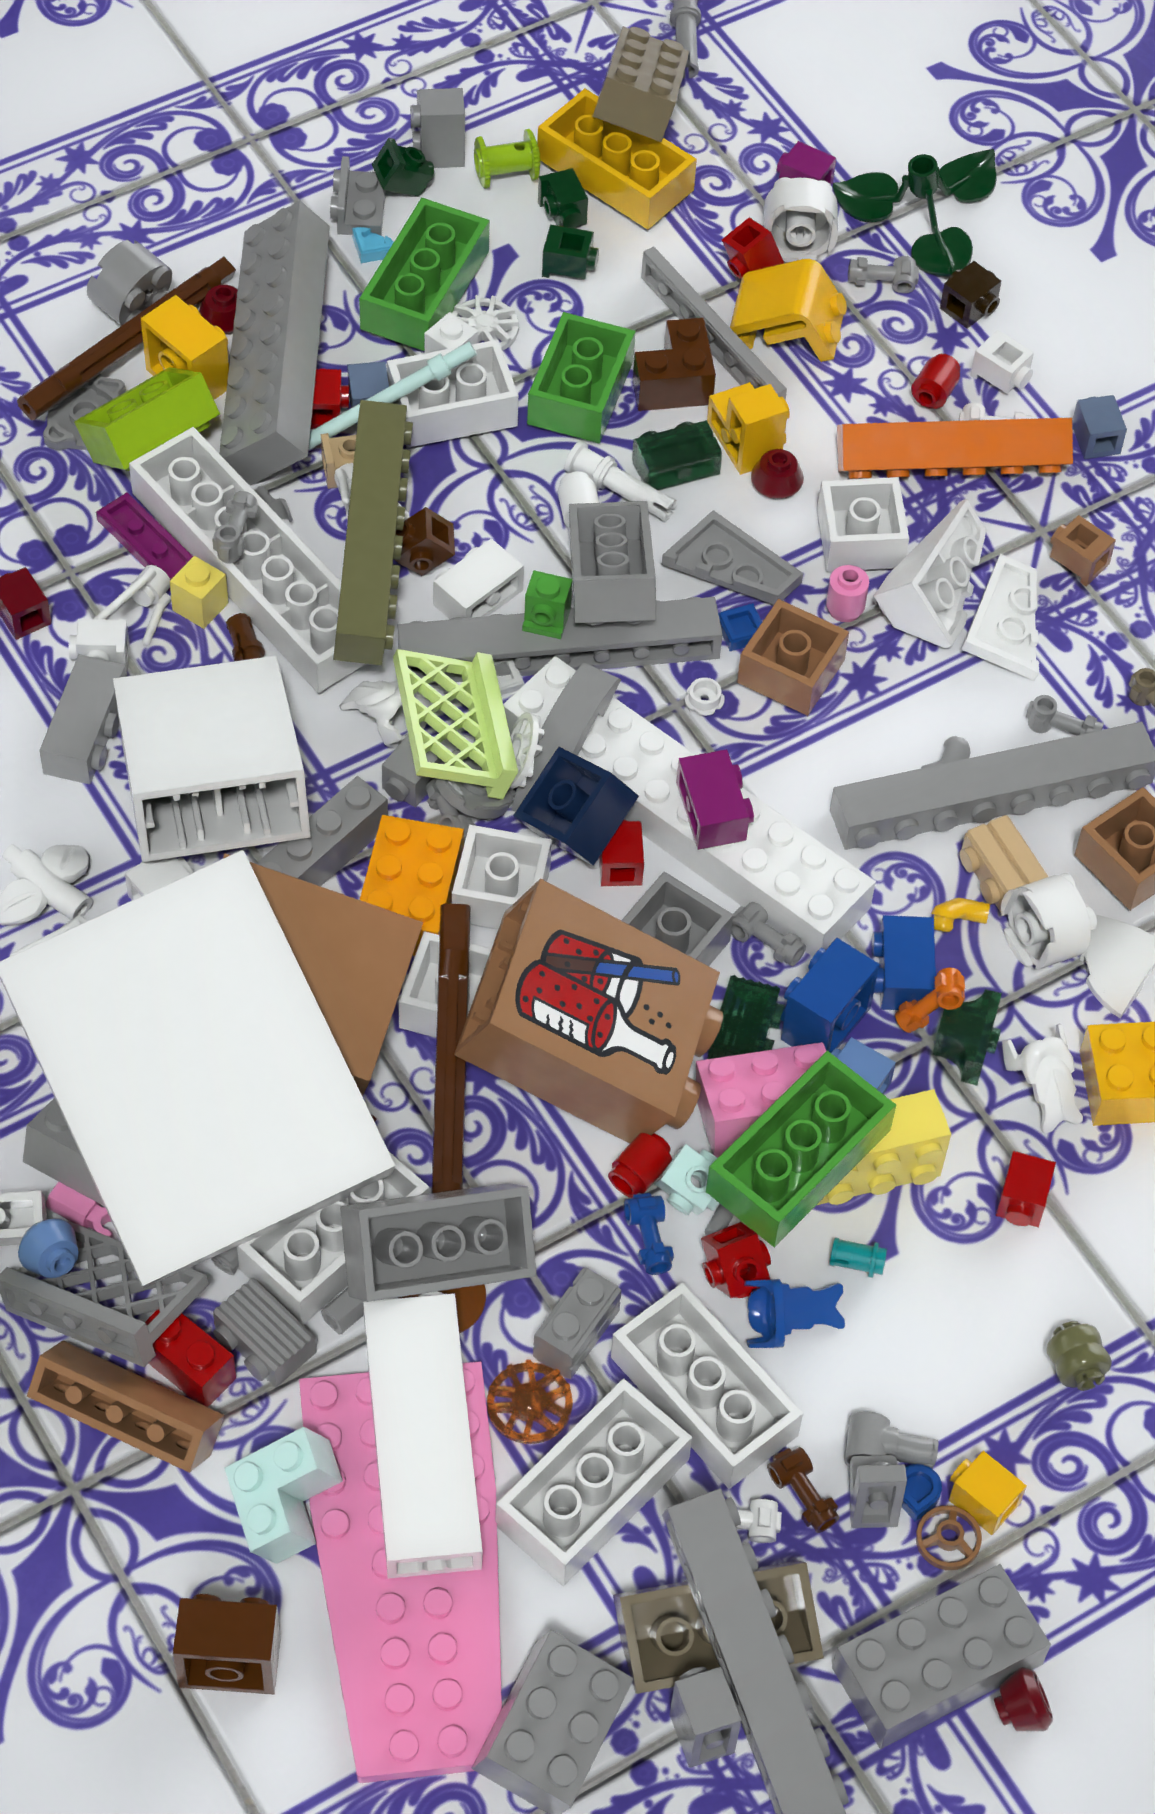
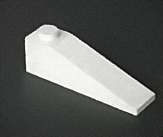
M968 499L960 501L887 575L874 595L880 610L886 614L894 628L943 648L953 645L966 624L968 614L963 610L965 598L972 596L974 585L969 580L972 567L979 565L986 534V528Z

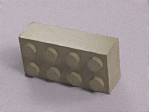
M622 26L592 117L661 142L677 101L689 51L685 50L680 43L674 40L665 39L661 41L653 38L642 28L630 27L629 29Z

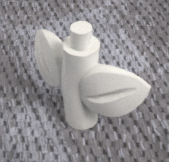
M14 844L5 849L2 857L12 864L10 871L18 879L9 883L0 895V925H15L28 922L38 917L46 905L59 911L70 920L78 915L84 916L92 905V898L69 884L83 876L88 869L89 856L83 847L79 845L51 846L45 850L41 859L30 849L21 851Z

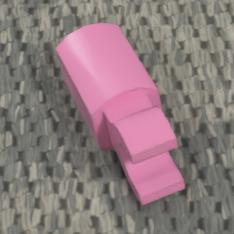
M61 1182L56 1184L46 1201L48 1210L70 1222L91 1228L98 1233L113 1238L112 1232L103 1227L107 1222H112L105 1207H101L96 1201Z

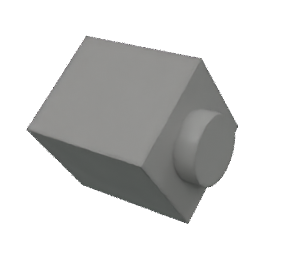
M407 735L382 764V789L393 799L405 801L416 808L427 795L426 785L434 778L416 775L409 736ZM431 751L426 753L427 762L438 764L442 762Z

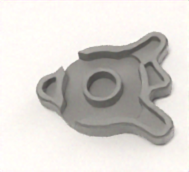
M100 373L48 410L47 427L43 432L44 443L49 448L55 450L67 448L87 450L74 421L125 393V383L119 379L105 378Z

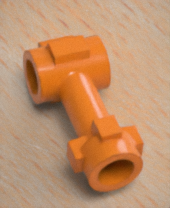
M948 967L941 969L935 976V989L919 1001H905L899 1006V1010L895 1013L899 1026L904 1031L911 1033L919 1027L924 1028L928 1025V1015L938 1007L946 1010L959 1008L965 1000L964 976L956 968Z

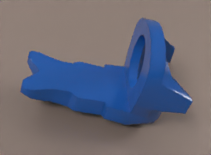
M780 1279L744 1281V1286L758 1287L750 1293L748 1298V1319L752 1329L763 1336L747 1340L749 1348H782L785 1343V1335L791 1334L792 1329H811L816 1324H824L838 1329L845 1327V1319L835 1307L843 1294V1285L841 1283H834L822 1289L812 1290L807 1286L789 1287V1284L781 1283Z

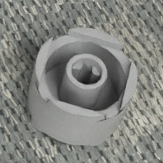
M125 240L115 245L103 256L98 263L102 271L97 279L91 275L87 284L88 298L122 326L170 292L172 270L138 241L134 240L133 244L129 240Z

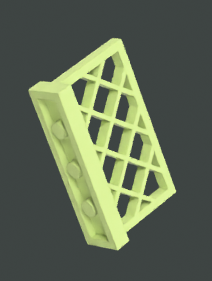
M397 649L393 656L416 775L486 786L488 797L504 799L518 773V767L492 655L477 652L473 661L470 662ZM408 666L418 667L426 676L421 679ZM445 672L462 675L463 683L458 685ZM435 681L449 693L442 696L429 683ZM419 692L433 704L427 708L414 697V694ZM456 698L469 708V712L464 714L451 701ZM441 710L455 722L449 726L434 713ZM425 721L439 734L432 737L420 727V723ZM461 727L475 737L476 741L471 744L457 730ZM447 739L461 752L455 755L443 746L441 742ZM431 751L444 761L445 764L427 762L426 753ZM469 757L482 768V771L472 769L463 760Z

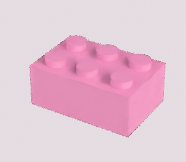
M823 1042L696 1061V1081L701 1084V1092L697 1104L714 1156L718 1158L826 1052Z

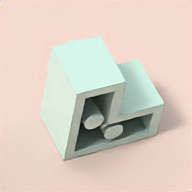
M305 1427L224 1468L250 1552L276 1564L316 1544L303 1501L343 1481L330 1440Z

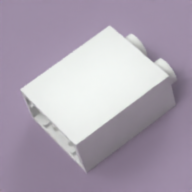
M277 656L113 678L122 747L142 862L311 838L304 768Z

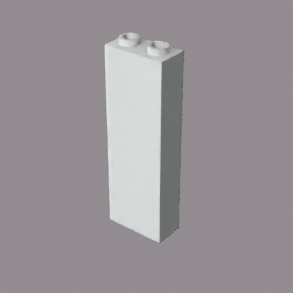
M436 1291L423 1293L418 1297H396L369 1302L364 1301V1326L387 1577L389 1579L482 1570L483 1550L455 1293L443 1294Z

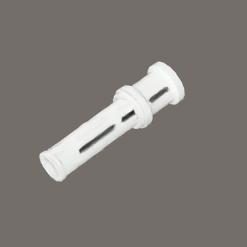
M578 441L567 456L564 470L569 473L576 471L587 473L595 482L597 489L607 487L631 502L647 501L648 511L664 522L673 514L668 509L670 507L676 508V499L670 498L619 469L614 458L610 456L602 457L588 449L586 442Z

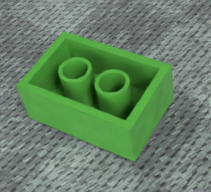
M563 312L528 393L527 424L600 443L634 361L636 331Z

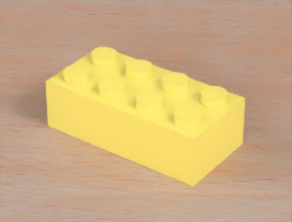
M935 1089L890 1099L896 1104L890 1132L817 1205L825 1203L832 1205L843 1204L854 1196L867 1193L881 1195L893 1190L896 1186L909 1183L923 1185L941 1176L951 1138V1131Z

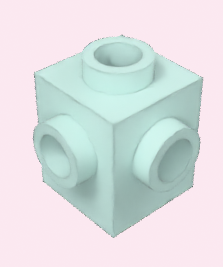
M685 1144L679 1149L655 1185L669 1194L668 1203L685 1215H689L691 1211L699 1215L706 1207L714 1211L719 1202L706 1193L709 1166L717 1157L703 1149L698 1153ZM691 1177L699 1181L700 1188L692 1184Z

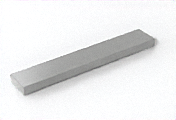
M655 247L643 251L641 278L679 319L704 317L711 354L740 385L751 382L754 389L771 384L779 397L782 396L786 400L787 388Z

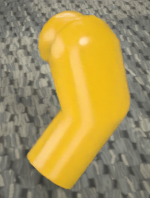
M954 898L938 904L931 912V914H934V929L950 932L953 929L954 919L986 924L990 904L965 898Z

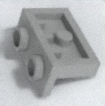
M342 156L341 170L334 169L333 192H338V197L331 196L330 218L337 219V234L352 235V228L366 227L370 228L372 233L382 236L386 190L382 189L375 172L350 171V158Z

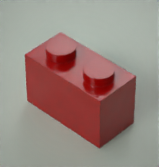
M160 1309L156 1310L145 1321L146 1325H149V1323L160 1313ZM182 1313L152 1344L156 1356L148 1364L193 1401L209 1407L236 1379L234 1355Z

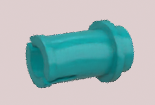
M835 1237L830 1266L869 1272L868 1277L873 1278L874 1274L883 1275L887 1249L879 1247L878 1242L871 1246L840 1240Z

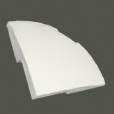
M1096 915L1097 928L1091 931L1089 947L1079 957L1082 962L1084 958L1086 960L1090 973L1086 983L1093 995L1106 1009L1121 1019L1142 990L1144 981L1155 968V935L1128 923Z

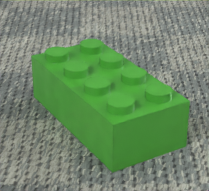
M421 197L359 298L360 329L425 351L424 333L446 314L454 311V306L459 303L489 252L490 220Z
M826 1051L709 1166L706 1193L775 1248L890 1132L896 1104L833 1054Z

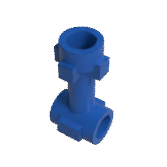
M651 1193L634 1194L632 1199H625L624 1214L628 1226H640L645 1249L639 1250L638 1253L640 1265H645L646 1272L650 1275L666 1273L672 1268L671 1261H673L674 1253L672 1247H664L657 1225L658 1222H664L665 1220L664 1200L662 1196H651Z

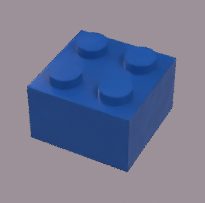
M837 937L827 949L820 948L811 959L808 966L809 971L802 979L796 977L784 994L787 1005L780 1018L784 1022L781 1040L791 1047L823 1042L826 1051L830 1053L835 1048H839L871 1009L880 964Z

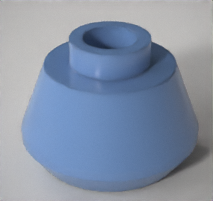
M46 1219L31 1226L23 1235L18 1249V1257L22 1266L28 1271L46 1278H57L67 1274L75 1265L79 1255L75 1231L67 1221L62 1219Z

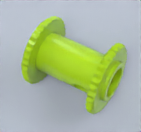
M530 129L524 130V139L520 142L486 147L482 136L475 139V169L484 188L490 187V176L528 170L532 181L539 178L540 153L535 136Z

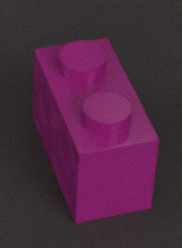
M728 750L679 758L676 783L697 849L746 841L748 825L754 822V812L750 799H743L740 790L743 787L741 770L738 764L732 765Z

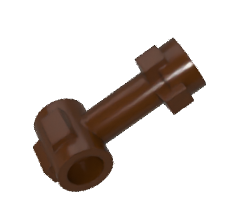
M798 1447L791 1451L788 1448L773 1457V1462L767 1465L769 1475L779 1489L789 1484L807 1509L802 1513L801 1517L806 1526L812 1525L816 1533L823 1532L832 1527L840 1518L836 1512L838 1506L832 1497L823 1500L806 1476L813 1472V1465L804 1449Z

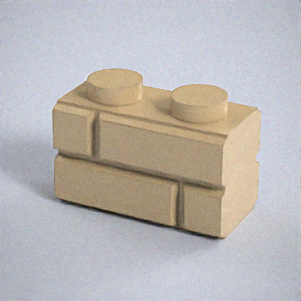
M1004 815L990 821L987 825L984 823L965 833L962 849L960 850L961 862L967 872H974L981 882L980 888L984 899L990 905L995 903L1000 913L1002 899L1007 891L1048 877L1009 816Z

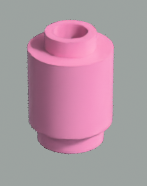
M844 565L836 568L831 573L826 606L835 620L852 622L864 612L869 588V577L864 570L857 566Z

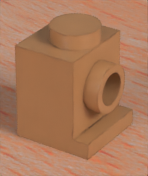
M1078 515L1067 526L1062 524L1054 532L1050 541L1053 545L1050 557L1080 576V583L1087 587L1110 564L1116 539Z

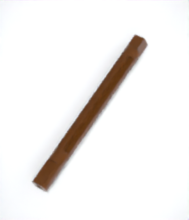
M223 256L211 266L203 268L20 396L17 400L18 407L30 420L37 419L143 344L141 317L174 295H177L187 305L197 306L204 300L211 288L223 285L232 279L236 271L235 267Z
M445 903L440 906L431 1194L463 1189L466 1061L455 1056L454 1053L468 1016L471 907L467 904Z

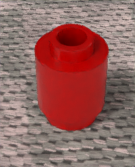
M938 354L926 362L911 387L912 395L918 403L931 409L940 408L946 403L960 380V365L957 360L947 354Z
M639 1133L612 1163V1170L609 1172L608 1177L613 1186L630 1198L634 1194L645 1193L672 1161L669 1153L671 1151L669 1144L655 1133L652 1135Z

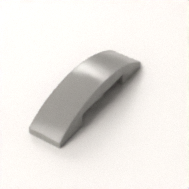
M583 662L561 692L541 728L544 730V735L537 745L543 746L542 751L534 757L533 775L531 778L527 777L526 786L524 788L517 787L511 810L516 812L558 746L578 756L597 715L604 716L621 679Z

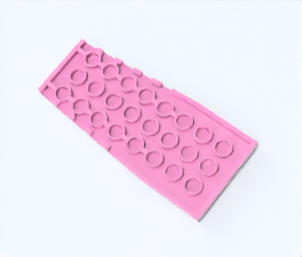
M481 1361L462 1364L483 1550L482 1570L389 1579L387 1577L369 1372L299 1379L303 1427L330 1440L343 1480L341 1483L309 1498L357 1781L359 1783L474 1771L472 1767L502 1710L497 1523L495 1522L496 1484Z

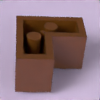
M704 317L666 320L664 350L635 352L632 383L638 411L705 406L709 404V396L714 394L716 373Z

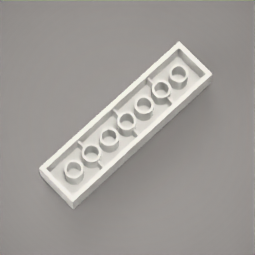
M194 427L129 463L132 493L192 556L198 557L226 574L228 597L243 613L251 617L253 624L318 693L366 665L364 663L333 660L341 581ZM246 491L257 499L258 512L256 518H247L240 536L244 538L245 549L240 559L234 563H224L219 560L217 551L213 549L212 539L214 533L221 525L228 524L231 516L230 513L226 512L228 500H233L236 492Z

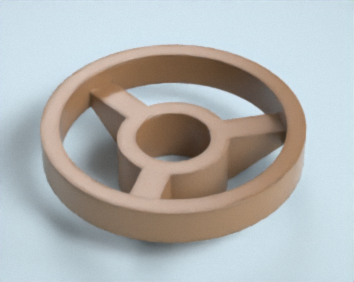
M940 1506L928 1511L920 1520L916 1531V1544L920 1554L929 1564L942 1570H958L971 1564L977 1557L982 1543V1534L977 1521L968 1512L955 1506ZM939 1514H949L948 1520H944L938 1525L934 1535L922 1540V1528L930 1518ZM957 1516L967 1521L975 1533L976 1546L974 1551L963 1539L964 1529L956 1521ZM946 1529L956 1532L958 1539L947 1541L943 1538L941 1532ZM938 1545L946 1551L957 1549L967 1558L959 1562H944L933 1557L926 1548Z

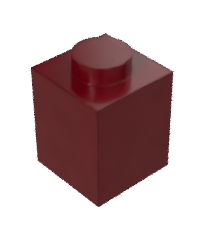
M26 567L0 577V617L15 640L52 624L48 599Z

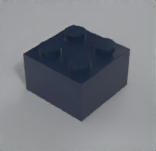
M558 746L513 816L538 836L552 839V844L594 866L639 795L611 772Z

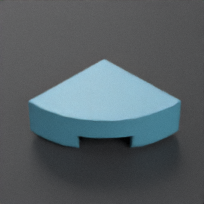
M352 228V238L361 263L383 260L394 243L388 236L383 237L372 233L370 228Z

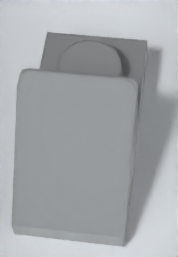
M871 1455L851 1457V1528L898 1527L907 1477L905 1464L897 1465L895 1456Z

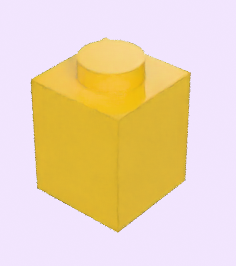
M982 1451L973 1462L965 1459L952 1474L950 1481L954 1485L949 1501L956 1507L968 1512L977 1521L979 1526L990 1535H993L1021 1504L1027 1485L985 1451Z

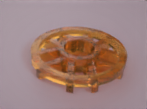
M529 1359L525 1360V1363L513 1366L511 1363L489 1386L487 1396L489 1418L494 1427L503 1436L512 1441L523 1444H537L548 1441L565 1428L571 1417L573 1399L569 1383L560 1375L561 1372L558 1369L554 1370L549 1366L533 1363ZM527 1372L529 1383L521 1384L516 1374ZM534 1372L542 1373L546 1376L536 1382ZM507 1378H510L513 1387H504L500 1385ZM554 1381L560 1386L551 1392L546 1393L544 1390ZM495 1396L510 1398L512 1402L494 1403ZM564 1396L565 1409L554 1403V1401ZM547 1411L560 1418L556 1425L545 1416ZM497 1413H512L506 1426L497 1416ZM518 1419L527 1422L524 1433H517L513 1430ZM535 1421L547 1430L546 1432L530 1435Z

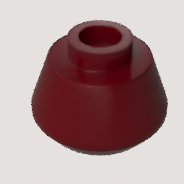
M218 285L207 292L199 312L205 320L213 326L220 327L225 334L233 333L238 289L231 285Z
M773 449L767 451L755 464L751 472L753 486L758 492L768 498L784 499L796 494L803 485L804 476L796 457L787 450Z
M1021 1667L999 1686L1001 1696L994 1698L996 1709L1004 1726L1012 1723L1016 1731H1046L1053 1722L1047 1696L1035 1671Z

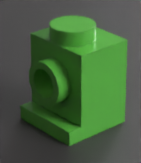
M533 570L525 594V615L522 631L556 639L562 638L571 611L573 579Z

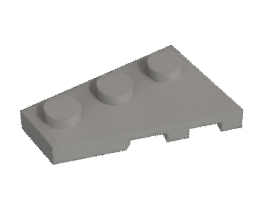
M714 510L662 555V565L773 605L778 599L783 601L802 583L803 578L801 571Z

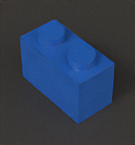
M883 915L880 932L873 931L872 957H879L880 964L874 993H880L881 1010H899V1006L905 1001H919L935 989L934 917Z

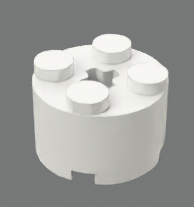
M783 177L775 182L774 188L768 193L764 203V227L772 233L783 261L793 262L801 259L817 261L819 255L826 251L828 254L835 247L838 239L837 199L832 192V186L828 182L817 181L811 178L800 177L791 179Z
M1070 874L1053 875L1007 891L1002 899L1001 916L1008 914L1010 927L1004 929L1006 940L1016 958L1026 967L1035 965V969H1042L1082 955L1088 949L1091 931L1097 928V918L1093 909L1085 906Z

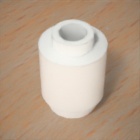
M580 471L571 472L561 479L558 497L564 523L569 527V504L600 502L596 484L587 473Z

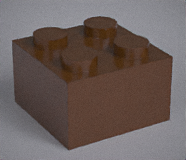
M197 1594L192 1599L180 1598L173 1647V1659L179 1688L274 1695L281 1641L277 1605L269 1604L268 1601L255 1597L244 1598L240 1602L221 1601L219 1597L210 1594Z

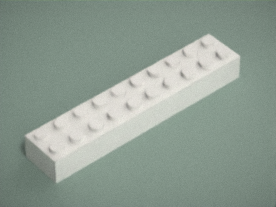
M553 657L503 704L509 732L517 719L525 712L541 717L539 729H541L555 702L576 670L558 657ZM612 697L604 716L597 715L578 756L611 772L639 795L624 820L641 821L643 836L741 906L746 907L751 902L760 904L768 914L766 924L784 936L788 933L791 935L794 933L802 939L801 942L806 945L805 952L812 957L820 948L827 949L836 937L842 939L869 911L876 883L875 880L744 788L740 789L743 799H750L754 812V822L748 825L747 840L698 850L676 783L679 758L696 754Z

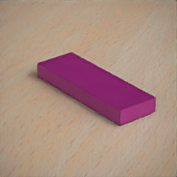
M128 492L96 511L97 521L144 567L148 565L157 566L166 572L170 580L193 557Z

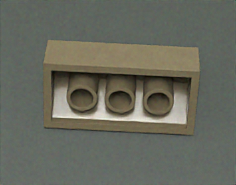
M792 1561L759 1567V1570L753 1573L759 1589L763 1590L766 1588L773 1600L776 1616L771 1618L777 1636L784 1634L787 1638L794 1657V1662L789 1665L823 1659L807 1563ZM687 1581L613 1595L621 1644L630 1676L634 1678L632 1683L636 1694L674 1687L675 1681L680 1680L679 1678L682 1674L697 1667H706L708 1671L720 1667Z

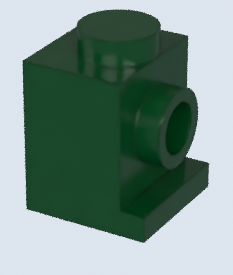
M393 138L387 139L372 163L382 189L420 197L434 175L433 163L425 159L421 150L414 147L398 146Z
M571 168L539 176L538 204L540 207H544L547 217H553L557 226L576 228L587 225L588 197L574 169Z
M550 224L543 249L542 277L549 278L550 273L586 279L588 269L596 270L599 248L593 247L594 232Z

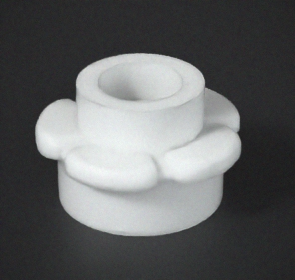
M711 678L696 679L687 689L688 695L685 697V704L690 710L697 712L699 715H712L716 709H721L724 705L725 698L721 694V687L718 682Z

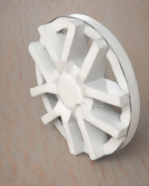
M475 295V299L454 306L452 314L478 330V343L480 341H492L496 336L502 341L500 346L503 351L516 340L519 331V321L515 314V309L496 300V296H491V299L480 298V295ZM480 306H489V309L482 311ZM511 329H512L510 335H508V334L505 332V331H507V330H511Z
M528 712L523 713L517 719L510 731L518 767V773L510 786L512 789L518 786L523 788L526 786L527 777L531 778L533 775L534 757L542 751L543 747L537 745L544 735V730L539 729L541 717Z

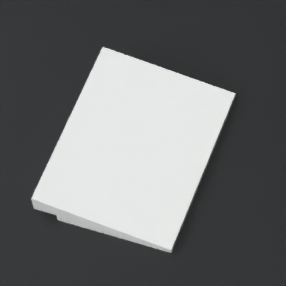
M244 850L0 961V980L142 1288L349 1197L351 1192L392 1175L396 1165Z

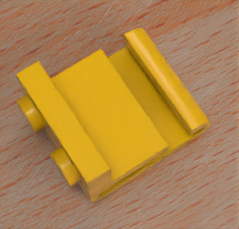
M801 259L745 273L741 278L730 328L749 349H752L754 346L757 330L765 328L763 339L767 345L805 337L820 362L832 360L835 356L837 343L841 339V324L843 315L847 311L846 300L842 293H838L822 265L812 259Z

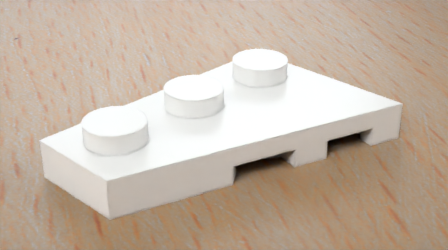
M1000 553L961 649L1035 681L1039 674V661L1036 660L1038 630H1036L1035 612L1038 608L1037 569Z

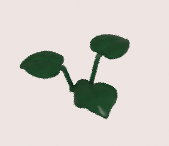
M994 149L968 154L948 162L940 169L934 157L927 154L917 155L909 161L908 175L902 176L900 189H898L895 179L890 175L881 172H871L858 175L847 181L833 183L834 195L841 208L854 219L863 222H877L887 219L892 215L893 203L900 202L909 187L916 197L927 200L933 234L920 236L914 242L912 258L916 261V266L926 273L951 276L956 270H962L970 264L973 255L972 241L968 234L959 227H950L941 232L939 231L933 194L939 188L945 196L948 197L953 194L958 201L964 203L977 202L987 198L994 191L997 181Z

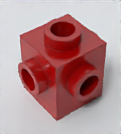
M742 1222L701 1238L707 1262L703 1263V1270L712 1288H718L730 1298L748 1297L754 1289L758 1288L744 1286V1281L770 1280L767 1266L771 1265V1258L764 1242L759 1240L758 1234Z

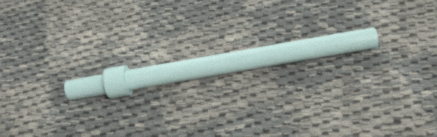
M470 341L444 356L440 353L427 360V366L368 398L367 401L393 403L435 378L440 381L452 374L451 369L476 356L477 353ZM360 404L310 431L308 450L321 444V434L328 433L329 438L358 423Z

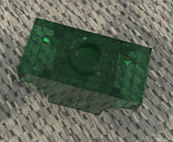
M985 989L982 996L978 999L963 1002L957 1009H944L932 1055L954 1062L960 1070L961 1082L977 1086L986 1052L995 1054L1001 1029L994 1028L993 1025L1002 993Z

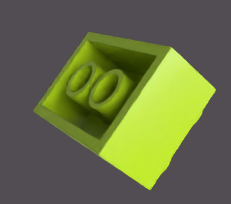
M169 367L77 419L74 423L93 463L130 471V462L192 427L198 432L205 430L210 426L209 421L220 415V412L201 372Z

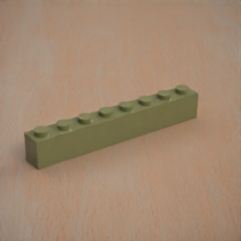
M360 400L333 660L382 666L384 649L392 650L395 626L387 625V619L395 620L397 595H391L390 589H398L400 565L392 564L393 559L400 560L403 540V536L395 535V531H403L405 507L398 506V501H406L408 478L400 477L401 473L408 474L410 450L403 449V445H411L413 422L406 421L407 405Z

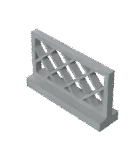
M70 1221L68 1223L75 1231L76 1240L85 1243L84 1248L78 1249L79 1255L76 1263L87 1261L88 1269L43 1280L34 1278L37 1274L28 1271L23 1266L18 1271L6 1267L0 1273V1294L6 1311L142 1367H145L156 1356L152 1345L155 1340L209 1285L206 1274L187 1268L142 1288L138 1278L129 1280L128 1272H132L134 1269L121 1241ZM113 1254L118 1256L120 1260L94 1266V1259ZM122 1274L123 1282L97 1288L96 1280ZM90 1282L91 1290L73 1294L65 1290L67 1287ZM177 1282L187 1284L180 1291L168 1294L163 1293L162 1286ZM153 1288L157 1289V1296L132 1302L131 1294ZM125 1296L126 1304L108 1308L99 1302ZM160 1309V1313L149 1325L134 1318L135 1315Z

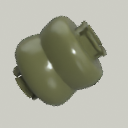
M1078 1321L1062 1324L1064 1330L1060 1326L1056 1328L1053 1332L1054 1336L1049 1340L1046 1348L1047 1355L1056 1366L1058 1379L1066 1387L1078 1388L1081 1391L1095 1388L1093 1382L1100 1385L1105 1380V1375L1110 1370L1112 1364L1110 1355L1102 1346L1100 1333L1093 1325L1080 1324Z

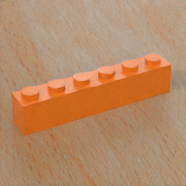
M1072 418L837 425L838 471H848V479L872 478L871 470H886L887 478L910 477V469H924L925 476H948V468H963V475H986V467H1000L1001 474H1024V466H1038V473H1061L1062 465L1073 464Z

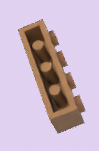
M61 1341L39 1356L27 1393V1397L51 1409L59 1411L189 1473L211 1456L225 1416L66 1341Z

